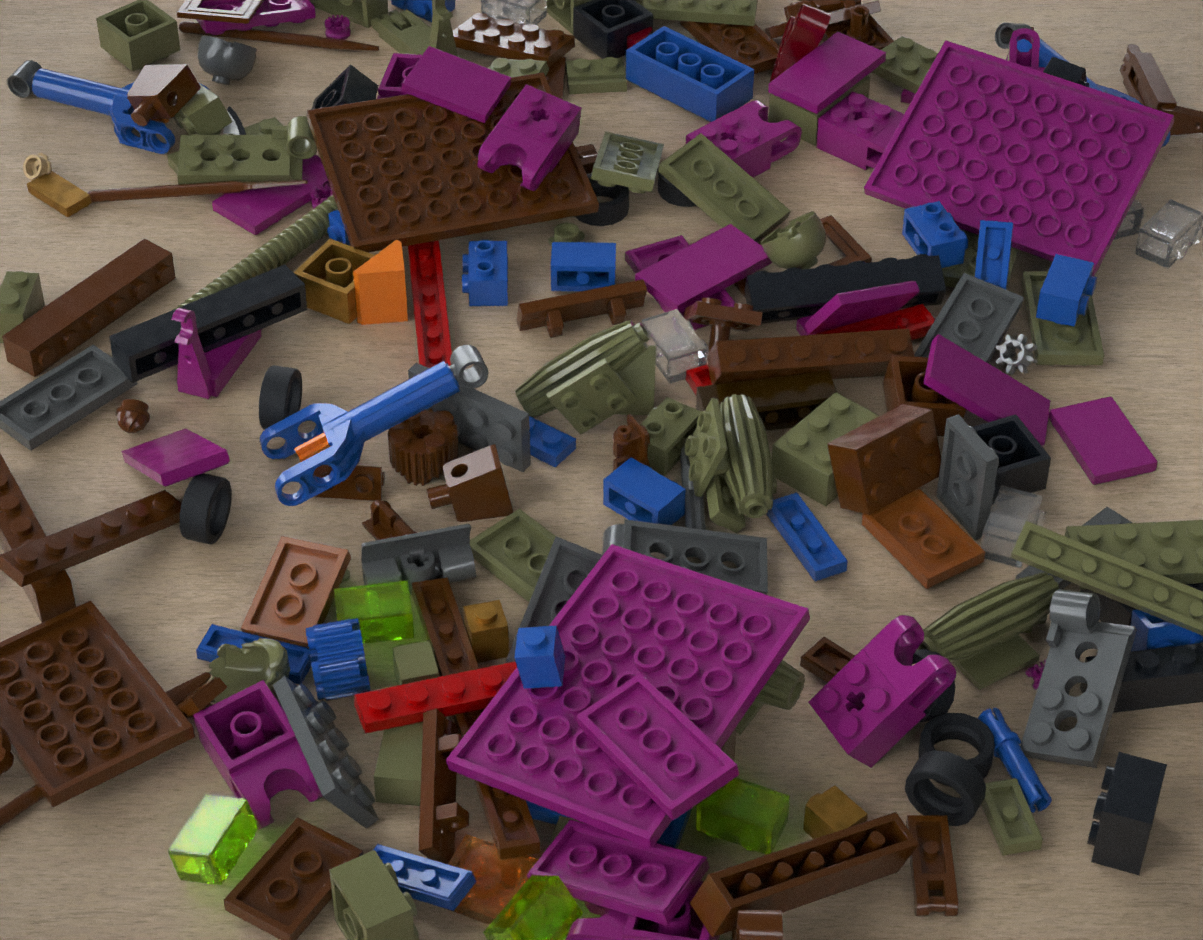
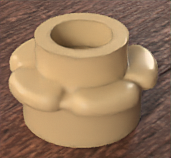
M43 153L29 155L23 164V172L31 181L46 173H51L52 170L48 156Z

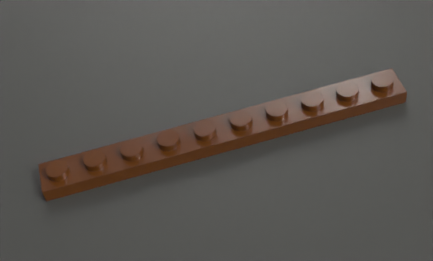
M448 578L413 582L412 596L427 641L430 640L439 677L479 669ZM484 709L452 715L454 723L458 726V733L462 737L468 732ZM474 780L500 860L540 853V839L526 800Z

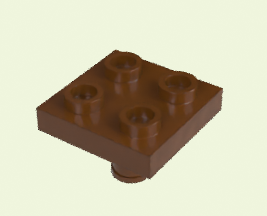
M857 6V13L856 7H853L850 20L829 24L822 38L823 42H825L835 33L840 32L879 50L894 42L877 21L869 15V9L864 6Z
M702 298V301H696L693 305L685 308L683 321L711 326L709 346L706 354L708 355L716 341L729 340L731 329L748 332L761 326L763 313L753 311L754 306L749 304L734 303V307L721 306V300Z

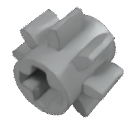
M1007 334L1006 342L1002 346L996 345L995 347L1000 351L1001 356L996 360V363L999 365L1008 364L1006 367V373L1013 375L1016 368L1020 372L1027 374L1028 370L1026 367L1031 363L1038 362L1033 358L1032 352L1038 347L1033 343L1025 345L1027 336L1024 334H1020L1017 340ZM1016 348L1022 350L1021 352L1018 353V360H1017V361L1014 360V359H1012V357H1014V356L1016 355V352H1015V349H1016Z

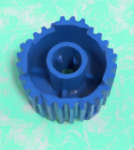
M358 618L323 623L305 628L318 700L325 699L327 701L371 691Z

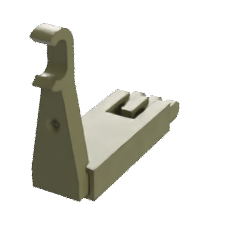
M432 0L433 15L431 27L408 9L401 12L395 9L390 11L389 15L387 13L380 15V19L378 17L371 19V25L379 33V37L400 54L423 55L428 46L458 57L450 18L453 17V14L447 10L445 0Z

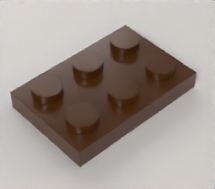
M297 817L223 900L225 910L280 940H297L332 899L329 869L364 855L363 850Z

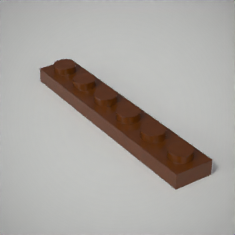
M166 490L160 491L0 555V569L18 585L24 587L180 523L182 503Z

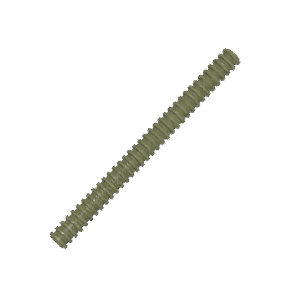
M334 195L277 234L275 238L270 239L268 243L263 244L255 252L249 254L248 257L242 259L241 262L235 264L234 267L228 269L227 272L221 274L220 277L214 279L213 282L207 284L206 287L200 289L199 292L178 305L177 308L289 262L290 259L301 253L303 249L308 248L316 240L327 234V228L329 227L328 213L338 210Z

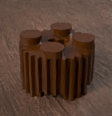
M433 409L424 410L395 425L388 431L390 463L392 468H395V472H400V475L404 476L408 484L414 482L416 486L419 483L425 486L426 483L432 480V477L438 479L439 475L445 476L443 471L444 464L459 458L457 425H455L454 416L449 411L437 410L433 412Z

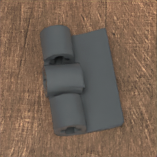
M463 524L362 543V574L367 597L373 598L400 593L401 587H404L405 591L412 595L413 582L448 578L449 583L476 578L475 562L470 547L471 525Z

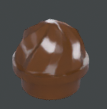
M135 399L123 400L121 407L116 409L120 428L127 433H137L143 430L150 421L149 406Z

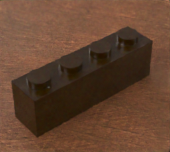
M829 370L697 387L696 409L705 411L711 398L718 399L720 407L721 402H724L726 397H731L734 394H744L752 399L766 431L793 428L837 392Z

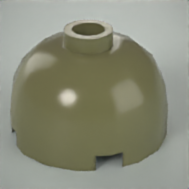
M814 211L789 221L790 225L782 230L779 227L761 241L763 250L772 263L784 269L800 267L802 270L809 269L818 263L816 256L824 249L826 232L820 218Z

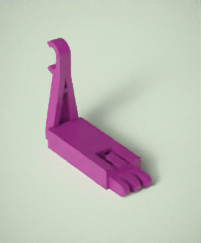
M183 308L176 309L171 320L181 322V331L175 338V342L179 343L178 391L209 399L210 396L218 397L261 338V330L204 353L198 336L194 311Z

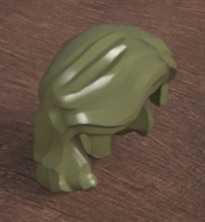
M259 638L251 643L241 644L242 648H238L235 645L222 644L217 649L219 657L209 664V668L212 669L209 673L213 676L211 679L220 677L227 688L211 701L212 703L216 704L264 680L274 697L278 699L273 684L284 676L289 679L290 672L287 650L280 642L273 639Z

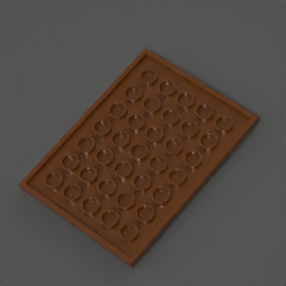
M544 72L511 77L510 87L485 123L410 94L307 110V120L350 245L354 249L370 253L383 250L396 239L401 241L402 247L598 212L599 202L573 142L552 172H548L535 191L520 186L523 181L522 170L517 166L503 165L493 173L477 168L480 147L526 84L553 95Z

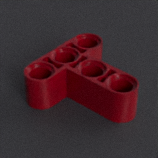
M803 3L796 17L791 16L782 36L770 82L818 47L831 18L830 13Z

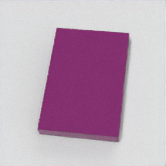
M428 46L403 81L402 92L485 123L510 87L511 77Z
M907 281L837 293L805 323L808 334H815L895 312L919 293L920 290L916 281Z
M1112 396L1050 410L1048 419L1093 485L1156 471L1158 461Z

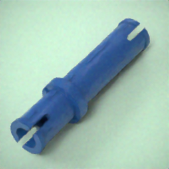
M990 708L983 711L978 719L988 726L994 736V756L1000 758L1001 762H1003L1011 779L1017 778L1031 812L1034 813L1036 811L1034 804L1038 812L1046 809L1052 799L1040 782L1028 758L1023 753L1019 745L1021 744L1019 736L1011 731L998 708H993V713Z

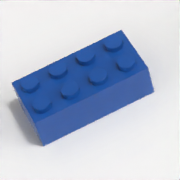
M661 27L626 50V79L709 122L740 108L753 99V68L668 27Z

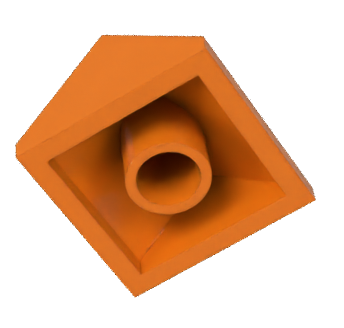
M396 239L353 271L357 323L361 325L408 321L402 243Z

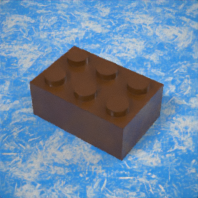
M902 404L827 443L840 508L871 515L939 477L941 454L931 409Z

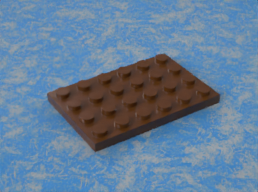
M91 600L0 642V726L7 731L10 737L12 752L52 807L195 738L192 724Z

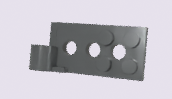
M626 519L624 524L609 526L603 533L602 555H604L611 544L652 558L655 557L650 553L659 552L667 557L659 560L766 595L768 593L767 538ZM687 557H696L700 559L701 563H692L687 560ZM722 562H733L737 568L726 567Z
M1058 589L1052 597L1050 604L1051 625L1046 638L1050 650L1020 745L1023 753L1028 758L1097 768L1137 629L1135 626L1098 622L1100 617V599L1097 594ZM1085 650H1098L1093 660L1089 662L1079 661L1081 654ZM1075 684H1088L1086 691L1080 696L1074 697L1069 695L1070 689ZM1068 717L1077 718V724L1069 731L1059 730V725L1064 719Z

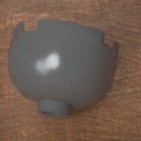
M201 36L197 58L203 71L213 76V82L229 85L230 80H241L251 72L256 60L257 49L238 42H227L221 38Z

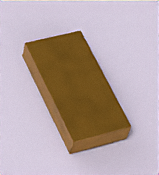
M52 170L51 173H46L27 183L30 194L66 217H70L92 204L90 194Z

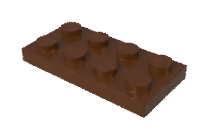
M484 13L474 14L453 30L456 48L500 58L547 61L548 68L575 47V36L564 34L561 30H545L534 24L523 25L514 23L511 19H495Z
M680 21V24L701 44L753 68L754 74L774 68L780 46L756 24L754 26Z

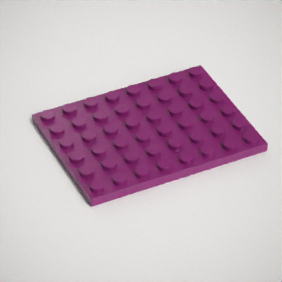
M945 40L865 184L864 192L866 195L905 209L940 201L946 211L952 214L954 222L960 229L979 235L980 220L1012 222L1011 247L1052 262L1055 254L1093 262L1092 276H1095L1174 124V115Z
M611 544L549 625H557L566 656L563 685L524 689L518 668H516L446 759L448 768L463 776L652 849L672 819L578 726L576 715L641 673L721 749L809 622V609Z

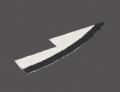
M229 106L227 112L233 122L224 127L223 134L246 135L240 118Z

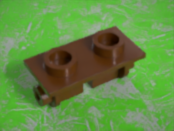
M628 414L627 425L619 426L613 433V455L616 457V459H613V471L631 457L650 467L648 460L649 433L644 425H639L634 417Z
M321 465L315 469L313 475L321 478L326 477L332 471V467ZM356 466L346 480L314 497L369 501L382 500L385 472H382V467Z
M375 500L370 506L371 519L362 522L364 528L375 540L417 533L391 509V505L385 500Z

